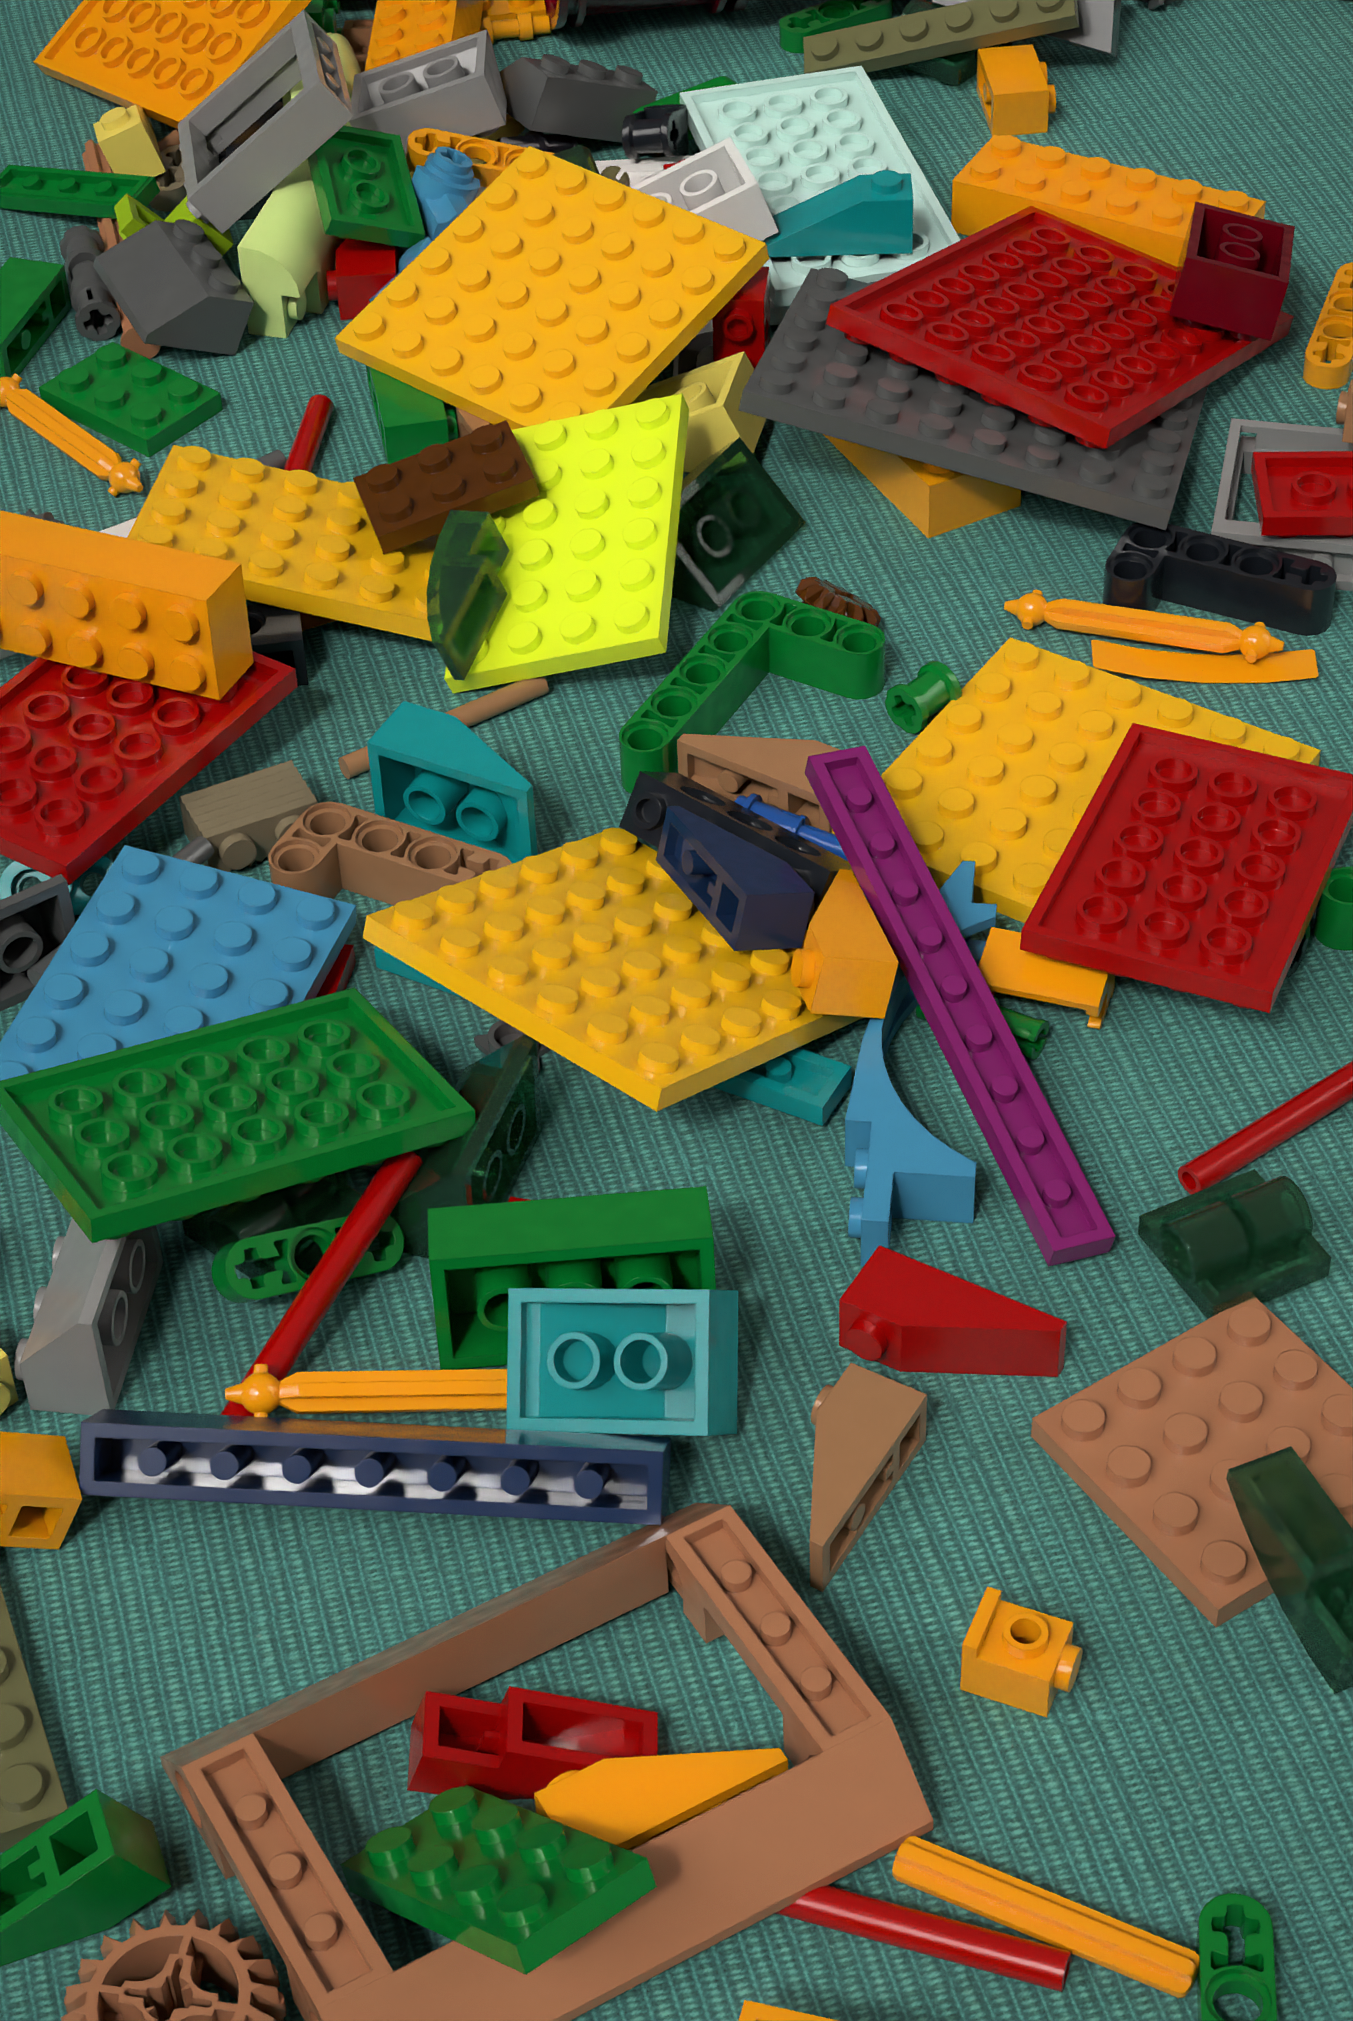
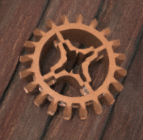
M165 1909L160 1920V1927L145 1930V1926L133 1918L129 1929L131 1938L126 1941L119 1942L104 1935L102 1946L100 1947L103 1960H80L78 1975L81 1983L66 1987L64 2004L67 2014L61 2017V2021H284L286 2006L283 1993L278 1991L280 1982L277 1969L274 1964H271L270 1959H264L262 1947L255 1940L254 1935L240 1939L237 1927L233 1926L229 1918L210 1930L208 1918L199 1909L186 1925H177L175 1917ZM201 1981L221 1987L233 1996L238 2003L220 2002L217 1993L201 1990Z

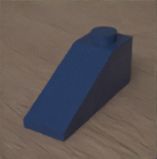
M667 806L656 861L734 951L802 948L807 923L811 921L814 914L815 892L786 861L680 806Z

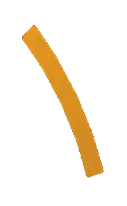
M1095 639L1091 640L1092 661L1095 668L1143 678L1195 683H1270L1318 677L1316 655L1313 649L1268 653L1265 657L1250 663L1246 661L1243 654H1191L1140 649Z

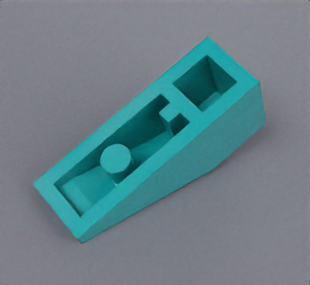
M883 170L874 174L859 175L772 216L779 232L765 238L763 241L767 244L769 257L913 253V190L911 173L899 174L895 171Z

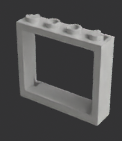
M304 9L177 124L180 140L178 147L182 155L181 167L184 170L185 178L183 184L188 200L186 205L196 219L200 217L206 223L210 221L222 234L354 117L337 44ZM302 80L304 89L222 163H219L218 155Z
M1231 418L1211 534L1326 563L1337 574L1335 589L1353 591V536L1345 538L1333 535H1298L1292 538L1261 536L1259 523L1234 520L1241 474H1251L1253 452L1353 451V443L1342 442L1343 429ZM1240 432L1257 434L1256 437L1241 436L1239 442Z

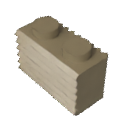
M292 760L179 797L184 831L188 840L191 842L197 836H203L213 846L214 854L203 863L204 866L230 872L231 869L240 870L246 866H251L254 861L262 863L268 857L272 847L299 816L310 806L317 804L315 795L312 794L310 787H307L306 781L303 780L301 773H298L297 767H294Z

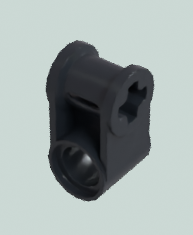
M686 105L644 107L643 111L627 115L622 126V143L627 158L638 159L646 155L652 158L677 157L689 154Z

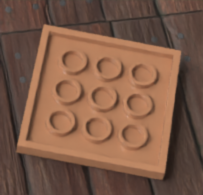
M1253 1294L1032 1418L1031 1437L1215 1627L1220 1626L1353 1545V1388Z

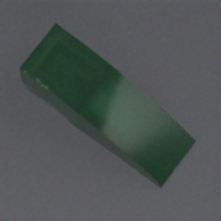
M450 510L438 537L430 564L427 585V619L431 639L454 680H465L507 596L498 573L510 550L489 512Z
M1292 1446L1228 1469L1226 1480L1243 1526L1261 1568L1299 1640L1334 1694L1353 1687L1352 1527Z

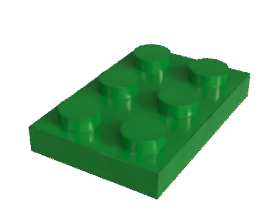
M344 125L307 158L325 234L342 239H357L381 243L391 247L400 246L410 248L424 239L426 234L400 135Z
M115 342L100 347L92 355L71 368L61 371L58 376L39 387L41 399L66 417L149 458L223 410L220 392Z

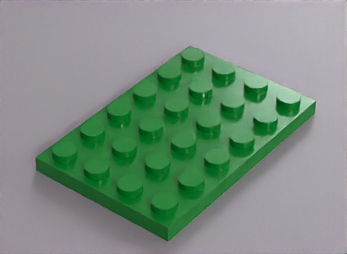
M355 987L0 1081L1 1126L91 1243L102 1240L121 1239L133 1231L171 1220H186L199 1212L234 1202L252 1201L268 1192L299 1183H314L327 1175L362 1165H376L389 1157L424 1147H438L448 1142V1140L475 1133V1109Z

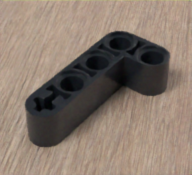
M1136 522L1125 530L1106 560L1102 604L1155 611L1161 600L1254 624L1262 622L1266 627L1297 635L1312 636L1325 632L1331 625L1337 574L1331 566L1321 561L1168 524L1166 530Z

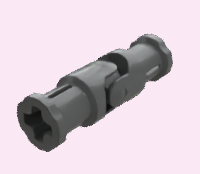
M84 225L74 226L65 232L59 245L61 255L65 260L64 266L71 304L76 311V328L83 337L90 338L93 341H104L115 335L121 320L119 310L115 306L116 300L93 267L95 258L104 252L103 239L97 230L90 229ZM101 317L104 324L102 328L99 327L98 318Z

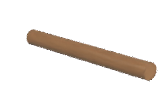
M544 676L517 681L445 713L456 716L469 728L549 692L548 684ZM367 746L338 759L339 767L347 779L370 770Z

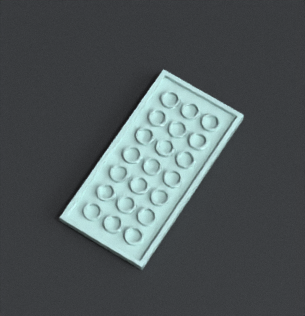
M862 65L680 92V104L686 105L687 124L700 152L731 137L758 182L772 216L859 175L874 174L883 170H891L899 174L911 173L913 190V253L769 257L770 259L762 267H769L770 297L775 308L790 307L811 268L818 270L821 268L838 269L846 273L850 279L869 284L870 282L879 281L960 241L958 234Z

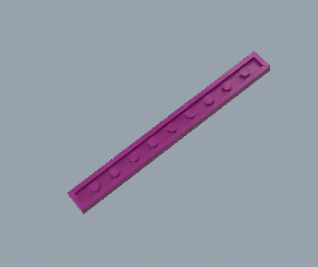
M866 746L808 756L805 775L1048 1267L1110 1252L1116 1236Z

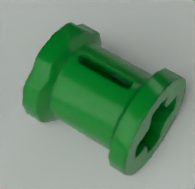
M930 661L920 668L918 677L908 684H897L887 691L885 706L888 715L896 725L907 733L915 734L927 726L928 718L942 710L951 700H957L962 697V690L957 677L946 665L938 661Z

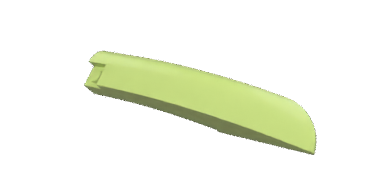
M327 33L337 44L351 101L354 75L361 73L359 63L349 41L343 35ZM302 80L282 97L283 107L304 89ZM348 121L345 126L351 127L350 122ZM308 159L303 161L274 187L271 196L237 246L242 286L254 302L247 321L249 334L287 339L296 322L303 319L305 312L322 314L329 303L327 270H336V249L345 239L325 234Z

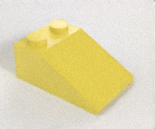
M745 351L651 384L631 403L683 394L689 407L683 472L706 474L721 468L733 470L741 467L752 458L767 419L738 411L742 391L754 371Z

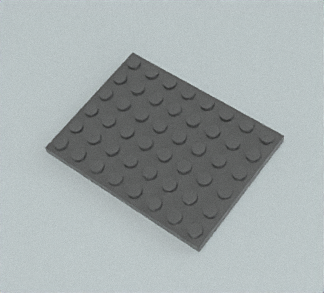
M811 268L742 391L738 411L1166 530L1208 385L1106 449L1090 448L1080 444L1075 439V435L1064 430L1033 423L1029 420L1028 414L1010 406L990 404L982 399L981 393L963 385L943 383L935 377L934 372L918 365H906L896 362L890 358L889 352L871 344L863 345L849 341L845 338L844 332L826 325L830 304L877 281L868 284L850 279L846 273L838 269L821 268L818 270Z

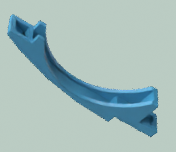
M962 861L939 891L977 966H979L986 941L971 940V935L995 926L997 904L974 903L975 861ZM899 963L885 1019L870 1018L863 1035L845 1118V1166L855 1167L854 1188L864 1189L863 1198L851 1197L848 1237L861 1238V1266L866 1264L879 1245L890 1249L893 1218L973 1223L976 1162L948 1147L913 1117L892 1086L884 1064V1059L893 1037L904 1020L919 1005Z

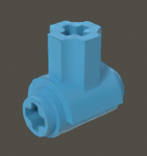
M438 147L434 153H430L424 166H416L411 179L426 234L424 238L429 237L431 241L475 200L480 188V180L473 178L472 160L464 153L450 147Z

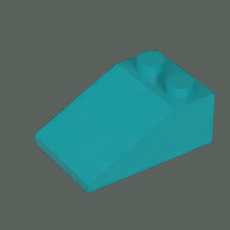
M403 701L367 741L375 814L500 853L508 857L512 864L523 860L527 856L538 855L533 785L456 716Z
M508 1288L506 1429L685 1436L737 1434L738 1290Z

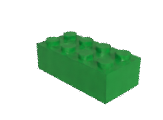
M707 1186L427 1209L429 1267L440 1370L507 1365L508 1288L716 1290L714 1237Z

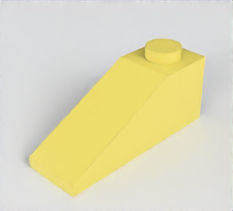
M135 104L127 109L125 107L111 109L101 116L100 121L93 124L98 144L113 173L156 177L166 172L150 118L142 107Z

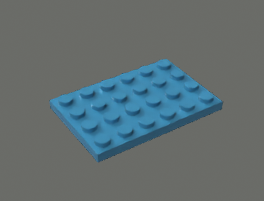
M124 845L0 1041V1081L313 999L318 994L356 924V905Z

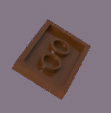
M507 420L495 425L478 427L471 434L444 444L430 445L418 454L391 464L377 465L367 473L353 478L383 554L540 495L535 477Z

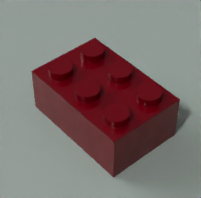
M1195 202L1179 257L1169 315L1178 317L1181 323L1190 327L1206 328L1210 325L1229 330L1232 336L1241 340L1256 341L1261 338L1271 341L1289 284L1295 227Z

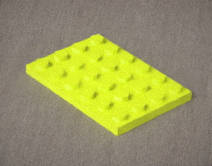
M682 393L512 430L535 477L540 495L466 524L457 586L464 598L459 605L460 613L452 642L449 644L444 676L452 693L666 653L689 407Z

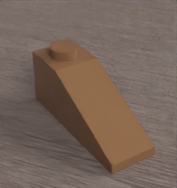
M683 734L677 740L678 773L732 801H735L740 795L749 797L751 794L756 793L762 797L763 803L797 815L807 816L810 826L832 833V827L805 775L808 756L838 751L840 749L816 740Z
M854 1363L849 1364L834 1386L827 1384L823 1387L815 1400L811 1412V1423L816 1426L810 1522V1586L822 1592L926 1441L927 1394Z

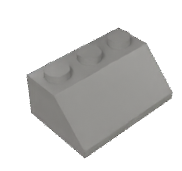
M487 29L354 75L351 98L354 117L349 120L351 127L400 135L406 157L408 136L417 129L433 128L467 136L485 137L496 132L501 126L506 125L507 100Z
M72 1218L66 1236L57 1237L52 1253L53 1272L48 1286H41L36 1293L33 1309L34 1325L29 1339L22 1338L18 1343L15 1353V1376L17 1380L24 1381L30 1410L94 1415L102 1409H115L163 1265L156 1225L133 1231L121 1239L102 1240L91 1243Z

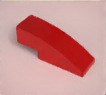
M511 1686L508 1687L501 1704L426 1691L411 1725L407 1790L440 1794L452 1788L468 1785L500 1799H535V1792L547 1787L554 1778L570 1770L580 1771L607 1758L658 1755V1712Z

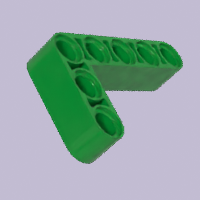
M752 591L742 594L734 600L621 728L619 732L622 787L631 794L640 771L678 773L677 740L683 734L716 735L768 673L846 698L859 700L878 695L885 685L884 633L880 628L872 624L770 592Z

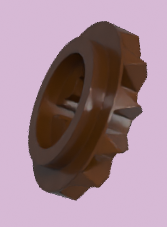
M806 577L801 579L795 590V593L803 600L802 603L860 620L878 627L881 621L880 615L871 604L861 600L859 596L846 591L843 587H838L827 580L823 581L817 577Z

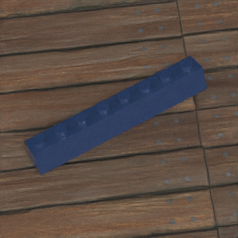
M102 1409L81 1422L79 1489L81 1495L661 1525L669 1510L671 1438Z

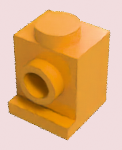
M987 1586L962 1643L960 1690L1047 1718L1058 1689L1070 1692L1080 1668L1083 1650L1072 1645L1074 1623L1001 1600V1590Z

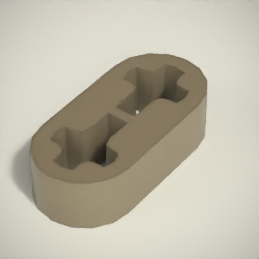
M179 145L169 146L160 152L166 172L154 177L160 192L149 203L152 208L158 211H173L187 196L183 184L185 178L184 170L181 167L182 155L178 147Z

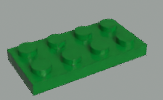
M468 1785L452 1788L440 1793L432 1799L429 1809L402 1826L391 1827L373 1835L366 1842L364 1850L340 1864L350 1892L525 1975L657 1887L646 1857Z

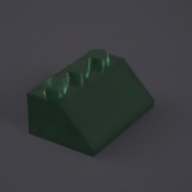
M740 437L702 461L682 481L672 597L711 612L719 609L806 523Z
M522 1035L465 1067L454 1089L475 1109V1123L462 1137L448 1140V1142L441 1146L433 1148L424 1147L414 1150L421 1158L423 1164L390 1214L402 1230L404 1237L403 1253L429 1259L428 1208L503 1203L507 1201L542 1131L537 1041L527 1035Z

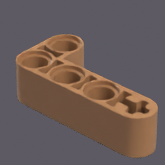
M331 801L321 802L306 809L277 841L268 854L271 882L273 884L334 899L342 889L391 905L437 891L446 885H454L481 875L485 871L496 870L512 864L508 857L500 853L346 804Z

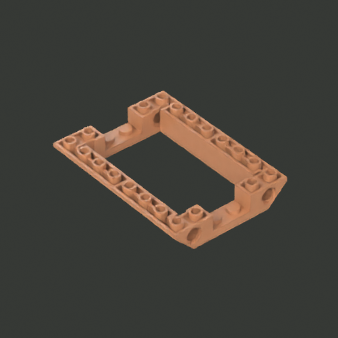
M693 1503L666 1516L661 1525H647L160 1757L163 1769L225 1879H229L236 1875L285 1962L293 2001L305 2021H571L795 1903L800 1897L811 1890L827 1886L898 1849L901 1843L908 1837H920L932 1831L934 1820L891 1716L731 1505ZM669 1580L683 1599L684 1614L705 1643L725 1635L783 1714L784 1752L795 1767L630 1850L648 1859L657 1887L527 1975L455 1941L393 1971L281 1780L416 1715L426 1691L455 1696L668 1593Z

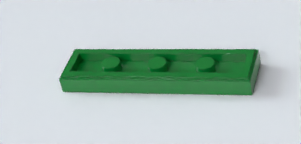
M8 165L0 173V208L117 219L114 206L126 193L147 207L160 192L155 178L150 176Z

